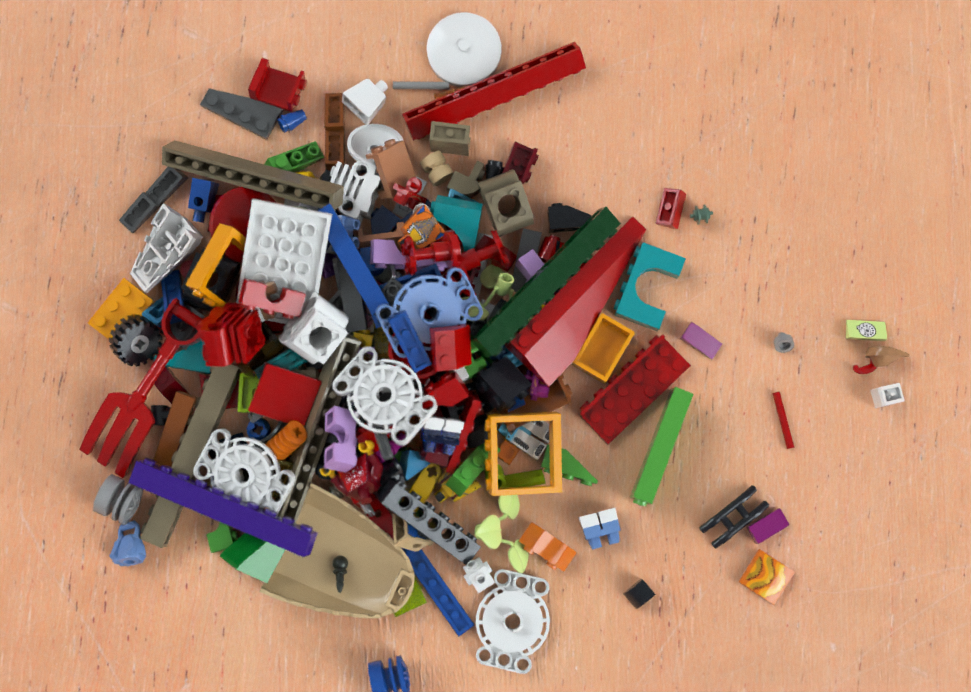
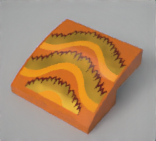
M759 549L739 580V583L775 605L793 576L794 571Z

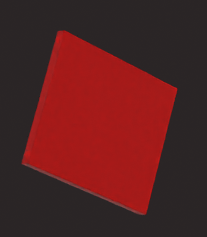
M266 363L251 403L248 406V411L285 423L298 421L305 426L322 381Z

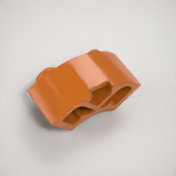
M533 522L530 523L519 542L525 545L523 548L531 555L537 553L546 559V565L555 571L559 568L564 572L577 553Z

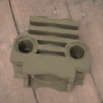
M512 169L477 182L491 224L499 237L534 224L531 207L522 182L518 179L515 170ZM505 195H513L515 198L513 210L506 214L500 213L498 210L499 200Z

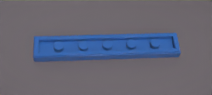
M328 204L318 210L319 212L332 214L328 240L371 314L375 315L376 308L380 304H390L333 206Z
M401 548L410 559L414 574L458 637L472 628L474 623L423 550L415 552Z

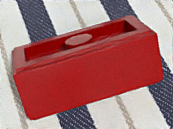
M664 188L656 225L678 229L686 198L684 191Z

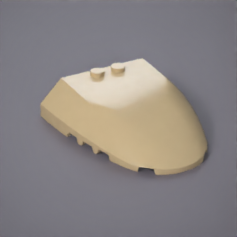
M311 483L296 522L299 525H309L313 527V531L318 532L311 554L301 557L285 550L268 583L264 582L259 592L289 604L334 615L357 618H382L396 613L406 604L414 587V571L410 559L400 547L394 545V540L363 513L334 494ZM337 556H344L348 560L347 574H344V586L341 593L337 591L336 574L333 573V560Z

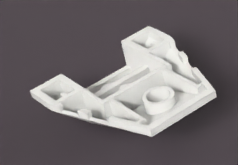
M164 203L151 222L154 225L150 236L146 235L144 241L147 243L143 253L139 252L130 273L145 293L151 291L195 251L196 247L200 245L203 238L188 219Z

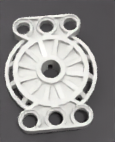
M372 347L362 348L332 383V388L337 395H347L348 408L360 426L378 434L392 433V439L398 445L403 446L409 443L437 410L436 400L430 395L423 396L421 382L409 366L396 360H378V355ZM366 352L374 354L371 361L363 360V355ZM359 367V375L351 376V368ZM402 367L408 370L411 373V375H408L404 370H402ZM414 379H416L418 383L419 390L415 389V386L412 382ZM342 381L346 382L347 388L344 391H338L337 384ZM379 392H392V396L388 401H379ZM426 400L433 402V407L430 410H425L422 407L423 402ZM351 402H354V405L357 409L355 413L352 409ZM413 415L420 417V422L417 425L409 423V419ZM361 416L368 424L365 425L358 418ZM373 425L378 427H384L385 430L375 429L372 427ZM401 430L407 433V437L402 441L396 439L397 432Z
M224 428L213 431L193 469V474L198 480L210 478L212 488H221L225 490L224 493L227 495H238L246 503L249 501L260 505L259 508L264 509L267 507L276 511L277 514L295 483L294 473L290 470L280 471L276 456L263 442L248 437L231 440L230 432ZM219 432L223 433L225 436V441L223 443H220L217 440V434ZM239 441H249V444H240ZM255 444L261 446L264 449V451L256 447ZM210 449H213L216 452V458L214 460L210 459L208 456V452ZM268 454H269V456L271 457V459H272L274 465H272L271 460H270L269 457L267 456ZM201 466L207 468L206 476L200 474L199 469ZM241 468L246 469L249 473V479L245 482ZM282 474L289 476L290 481L287 485L281 481ZM273 491L280 493L279 501H275L272 498Z
M500 569L494 575V581L498 587L491 590L483 598L476 613L477 633L484 646L477 650L476 659L483 665L525 674L532 667L528 656L541 647L549 632V611L544 600L541 598V596L548 593L549 584L543 578ZM501 572L508 575V581L504 584L497 581V576ZM519 577L526 578L527 585L525 588L517 587L516 580ZM539 581L546 584V590L542 593L535 590V585ZM494 594L495 597H493L488 604H485L484 602L486 601V599L490 595ZM538 598L540 602L536 603L534 599ZM542 605L546 612V618L542 617V612L540 610V606ZM483 607L485 608L483 620H479V613ZM511 614H516L520 618L519 626L514 629L507 627L505 624L506 617ZM543 622H547L546 630L543 636L541 634ZM479 624H483L486 634L484 637L481 635ZM538 638L542 639L535 648H531ZM528 649L529 652L524 653L523 650ZM488 650L491 654L490 658L487 661L481 660L479 657L480 651ZM506 654L510 660L507 665H501L498 662L500 655ZM520 659L528 661L529 666L527 669L521 670L518 668L517 663Z

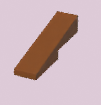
M325 93V167L329 171H331L333 166L337 165L338 161L342 163L343 167L345 165L343 93Z
M180 390L176 392L153 459L156 463L169 467L172 466V456L176 450H179L181 445L179 440L182 434L185 433L187 421L191 416L197 397Z

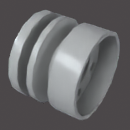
M111 474L103 482L96 495L93 511L103 516H108L112 512V520L117 521L119 519L120 524L126 525L139 507L143 489L137 486L134 488V485L130 483L124 487L125 480Z

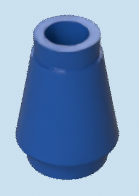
M301 109L281 115V118L277 119L285 133L287 131L291 132L307 120V117Z

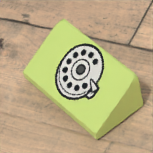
M846 320V339L887 340L885 322Z

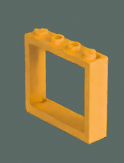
M221 223L186 283V286L193 290V295L203 298V302L211 307H223L226 302L206 288L209 279L230 242L242 252L245 250L246 237L234 227Z
M558 412L487 415L484 429L488 435V439L485 440V451H488V459H485V470L488 471V479L485 480V484L489 494L492 496L562 492L561 414ZM549 420L550 485L498 488L497 423Z

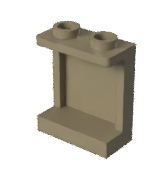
M432 121L429 138L431 152L441 151V153L468 156L471 140L469 137L470 126Z

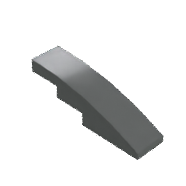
M337 255L343 309L349 318L346 325L347 332L368 329L364 310L366 309L365 302Z

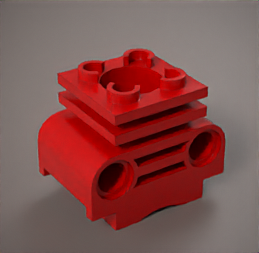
M226 303L223 307H214L210 314L196 325L198 335L205 342L202 354L206 361V366L224 367L230 365L234 360L236 363L243 361V364H247L265 345V337L262 334L261 318L259 317L258 309L251 312L249 309L245 310L243 304Z

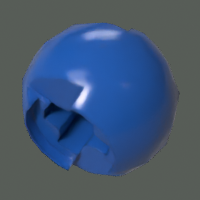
M260 418L255 423L249 422L246 431L249 438L261 440L270 435L271 427L267 420ZM256 425L263 427L260 435L254 432L257 429Z

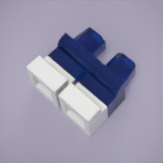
M431 416L421 429L420 438L423 440V450L435 453L436 443H442L441 453L453 455L455 446H459L460 432L463 430L464 422L459 419Z

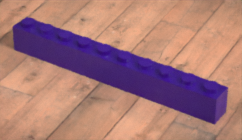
M145 458L144 460L136 461L128 483L301 557L311 554L318 532L312 530L313 527L306 524H296L293 518L287 516L283 518L277 516L276 511L271 509L263 510L259 508L260 505L250 501L246 503L238 495H227L224 493L225 490L221 488L208 487L207 483L202 480L194 481L189 479L190 475L182 472L177 474L169 466H158L156 461Z

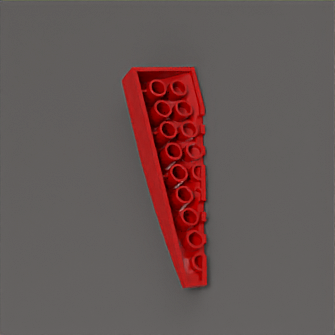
M634 217L572 277L554 298L506 346L547 387L577 357L642 239L646 228Z

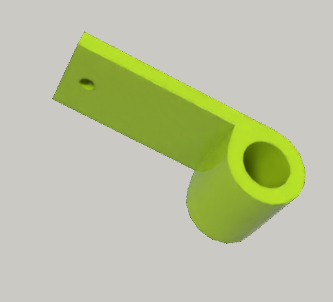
M498 464V488L530 487L546 484L542 469L504 475L503 468ZM484 470L485 479H488V471Z

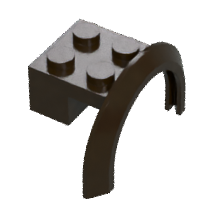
M264 321L261 322L262 334L265 337V345L247 364H243V361L236 363L245 376L255 378L256 375L253 371L284 349L278 338Z

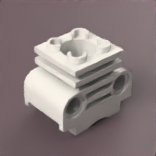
M360 160L355 162L350 170L349 165L345 164L343 167L342 163L338 161L337 165L333 166L330 172V176H332L330 182L344 186L343 204L338 209L341 215L360 220L361 226L363 218L371 220L375 201L379 197L377 191L383 189L379 173L376 172L377 167L375 164Z
M314 292L310 298L307 297L304 300L301 316H294L283 327L284 331L280 335L279 340L311 364H315L318 361L324 364L348 334L344 328L349 318L343 311L325 300L317 292ZM322 327L318 334L309 336L313 329Z

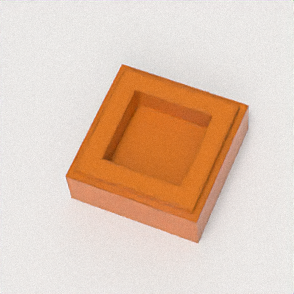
M504 439L498 447L501 450L497 457L510 466L520 449Z

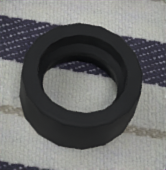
M489 413L474 419V429L467 437L469 448L480 446L488 439L484 425L487 415H490Z

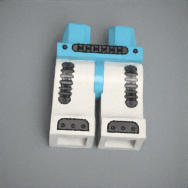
M531 421L508 432L503 422L498 429L506 437L507 441L535 460L540 458L547 445L545 443H549V423L545 421ZM531 434L534 435L535 437L539 438V439L542 440L543 442L537 440L536 438H534L533 436H531Z

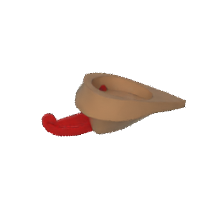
M868 347L865 357L870 358V364L860 368L858 365H854L853 370L858 374H868L877 367L888 366L901 357H909V354L892 347Z

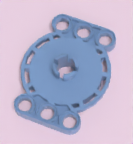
M458 267L449 269L446 278L437 275H422L413 278L398 291L393 307L383 303L376 308L375 312L394 352L402 358L406 356L404 353L398 352L399 342L396 336L389 334L388 330L391 326L387 319L406 311L421 343L429 344L431 343L430 328L457 326L458 324L465 325L467 319L477 321L483 315V309L465 272ZM454 271L461 273V279L458 282L451 280V274ZM434 278L438 280L437 282L426 281L425 279ZM421 280L420 283H417L412 287H409L414 282ZM406 289L407 291L404 293L401 300H399L400 295ZM468 289L470 291L469 298L461 299L460 291ZM428 305L436 308V315L432 319H425L423 317ZM472 306H476L479 310L475 317H471L468 314V310ZM382 308L390 309L391 313L388 318L380 317L379 313ZM423 346L425 350H431V346Z

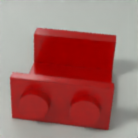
M261 58L248 88L249 98L292 112L294 106L299 104L301 90L304 91L306 87L305 73L300 71L299 76H295L270 68L269 60Z

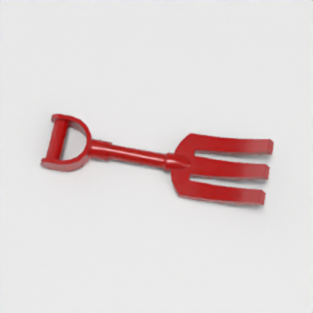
M177 298L169 304L164 312L161 325L166 340L159 349L158 356L143 380L132 394L122 392L108 393L79 449L86 455L93 451L104 428L119 407L120 411L97 459V462L106 467L134 420H139L114 472L121 478L127 475L141 445L155 423L150 408L145 404L149 391L168 361L172 360L181 345H194L201 341L198 332L187 341H181L173 335L170 328L173 314L197 329L196 325L202 320L201 317L182 306Z

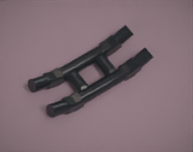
M751 485L735 500L699 527L701 532L705 533L721 521L728 529L711 542L715 549L731 539L769 507L768 502L763 501L749 513L742 505L757 491L755 486ZM736 509L743 518L734 525L727 515Z

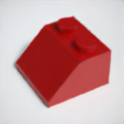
M469 324L430 328L432 368L436 372L457 370L472 364Z

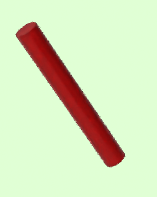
M780 391L772 393L787 449L794 448Z

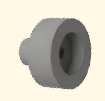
M781 332L774 339V346L776 351L785 353L794 348V341L791 335Z

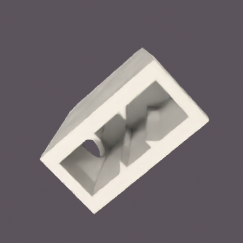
M365 79L343 93L342 102L364 124L368 125L384 106L386 95L383 92L388 89V86L383 80L373 84L369 79Z

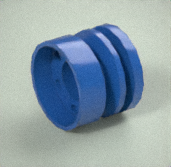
M401 655L396 656V666H394L392 657L388 658L387 668L384 667L381 660L368 663L372 692H400V689H402V692H410L409 673Z

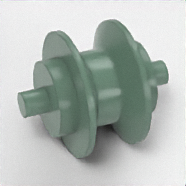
M705 204L702 209L695 206V210H693V214H690V218H694L698 225L701 220L708 223V219H710V215H713V211H709Z

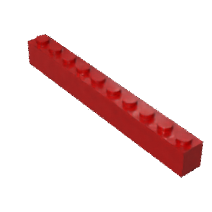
M572 42L405 112L402 116L413 141L423 139L426 135L430 134L432 121L458 124L461 120L475 117L480 112L492 110L497 105L508 103L519 96H525L530 91L544 88L547 84L554 81H561L564 77L571 74H578L586 68L581 48L576 42Z

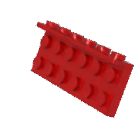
M663 334L660 337L656 335L648 342L651 345L648 349L644 350L642 348L635 355L637 359L632 364L628 361L621 368L623 372L619 376L615 374L607 381L609 386L604 390L601 387L593 395L595 399L591 403L587 400L579 408L581 412L578 415L607 445L691 366L665 339Z

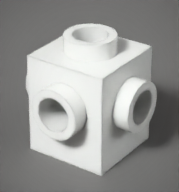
M480 557L469 561L467 565L463 566L466 572L464 575L466 582L469 586L473 584L478 593L495 583L490 575L492 572L491 567L487 561L483 563Z

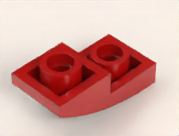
M483 235L475 246V251L495 244L494 240L489 236ZM503 245L510 264L504 266L500 255L489 259H491L492 265L508 272L516 261L517 256Z

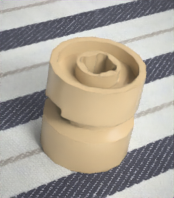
M441 151L429 154L420 162L424 172L429 173L428 178L433 186L446 182L454 174L450 165L445 164L446 159Z

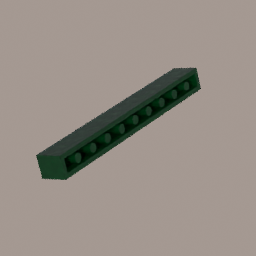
M607 207L598 209L470 341L485 357L497 356L503 350L502 346L506 342H511L516 337L515 333L517 330L527 326L529 323L528 319L532 315H537L542 310L541 306L554 298L555 295L553 293L557 289H562L568 283L566 280L580 271L579 266L582 263H587L593 257L592 253L595 250L601 249L605 245L604 241L618 231L616 228L621 224Z

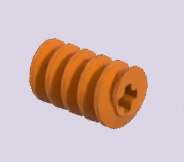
M290 421L288 425L266 443V446L272 450L277 460H285L306 441L307 432L300 422Z

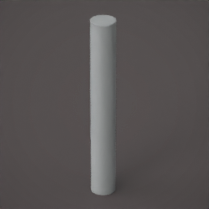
M393 82V89L449 90V82Z

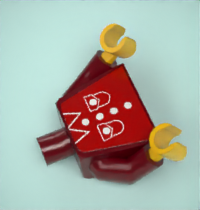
M370 440L365 441L367 448L364 443H359V450L365 454L358 457L356 466L346 473L337 471L336 475L334 473L335 470L329 469L327 473L324 468L320 469V473L323 476H329L331 478L330 481L342 494L348 498L352 497L357 501L359 500L362 505L369 504L372 501L370 494L380 488V478L383 471V465L376 452L373 453L372 451L374 443Z

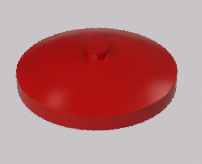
M244 187L233 188L225 192L217 200L211 212V237L220 223L234 227L244 237H247L252 200L258 199L276 203V201L269 194ZM230 242L223 255L228 259L242 263L244 252Z

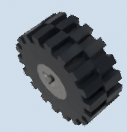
M132 315L127 316L128 320L122 318L120 325L115 324V331L111 330L110 334L113 337L109 338L111 343L109 346L123 363H127L129 366L134 364L137 367L140 366V363L147 364L148 359L152 361L154 359L153 354L159 353L157 348L162 346V343L159 341L162 340V336L159 334L161 332L157 326L144 316L135 315L134 318Z

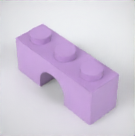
M334 406L325 413V432L334 434L339 443L334 442L325 449L324 468L346 473L356 466L357 422L349 409Z

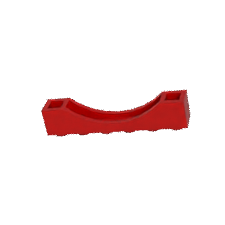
M456 371L444 374L438 382L429 383L423 388V396L430 395L434 397L437 406H453L469 396L468 388ZM426 400L422 404L423 408L433 406L431 400ZM359 426L356 429L357 442L364 443L367 448L365 441L370 440L374 443L373 453L379 451L374 432Z

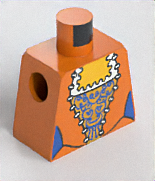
M424 204L402 225L400 230L405 236L399 239L397 243L401 248V244H404V238L410 236L415 249L423 248L442 238L445 231Z

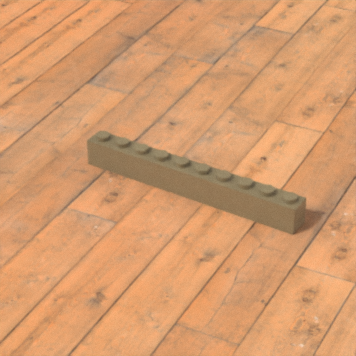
M175 140L162 147V165L317 208H323L331 204L335 210L343 204L344 186Z
M347 334L323 364L318 378L322 383L304 426L307 432V439L292 452L286 470L294 473L295 483L277 516L293 518L295 520L294 523L297 522L329 434V432H325V413L332 407L339 406L342 397L335 393L332 383L357 355L361 345V341L353 335ZM339 382L337 390L344 391L347 383ZM284 474L282 483L287 485L290 479L287 474ZM279 492L277 493V496H276V498H275V501H279V500H280V493H279Z
M234 364L224 367L211 366L210 372L212 373L209 380L206 379L203 384L202 390L204 391L202 396L196 400L194 415H191L187 421L188 429L179 440L181 444L179 450H176L172 456L171 461L173 464L171 468H173V472L190 475L189 479L195 481L196 477L193 474L194 466L211 434L217 430L242 372ZM156 495L158 499L149 510L148 515L150 517L148 522H145L141 528L140 533H142L140 539L164 548L168 545L184 506Z

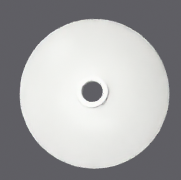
M368 124L360 126L350 133L347 140V149L356 161L362 160L375 164L374 159H366L365 156L371 153L372 148L384 146V142L390 139L402 141L403 138L396 130L389 126Z

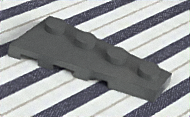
M210 88L200 104L201 107L265 140L270 136L277 123V119L280 118L284 110L248 97Z

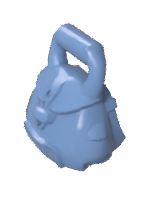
M136 521L120 525L118 539L114 542L110 553V558L114 564L128 567L140 564L145 560V545L140 539V526ZM135 528L134 534L123 535V531Z

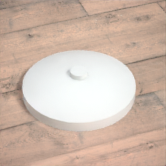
M455 13L443 18L432 29L427 41V57L432 70L440 79L454 86L467 87L489 78L495 72L501 59V41L494 26L485 18L473 13Z

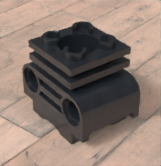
M204 248L201 253L196 252L181 287L184 290L182 300L187 304L210 312L214 307L205 304L203 298L193 295V290L186 286L189 277L206 249ZM223 255L213 272L218 273V282L212 288H208V290L228 303L239 279L242 263L228 259Z

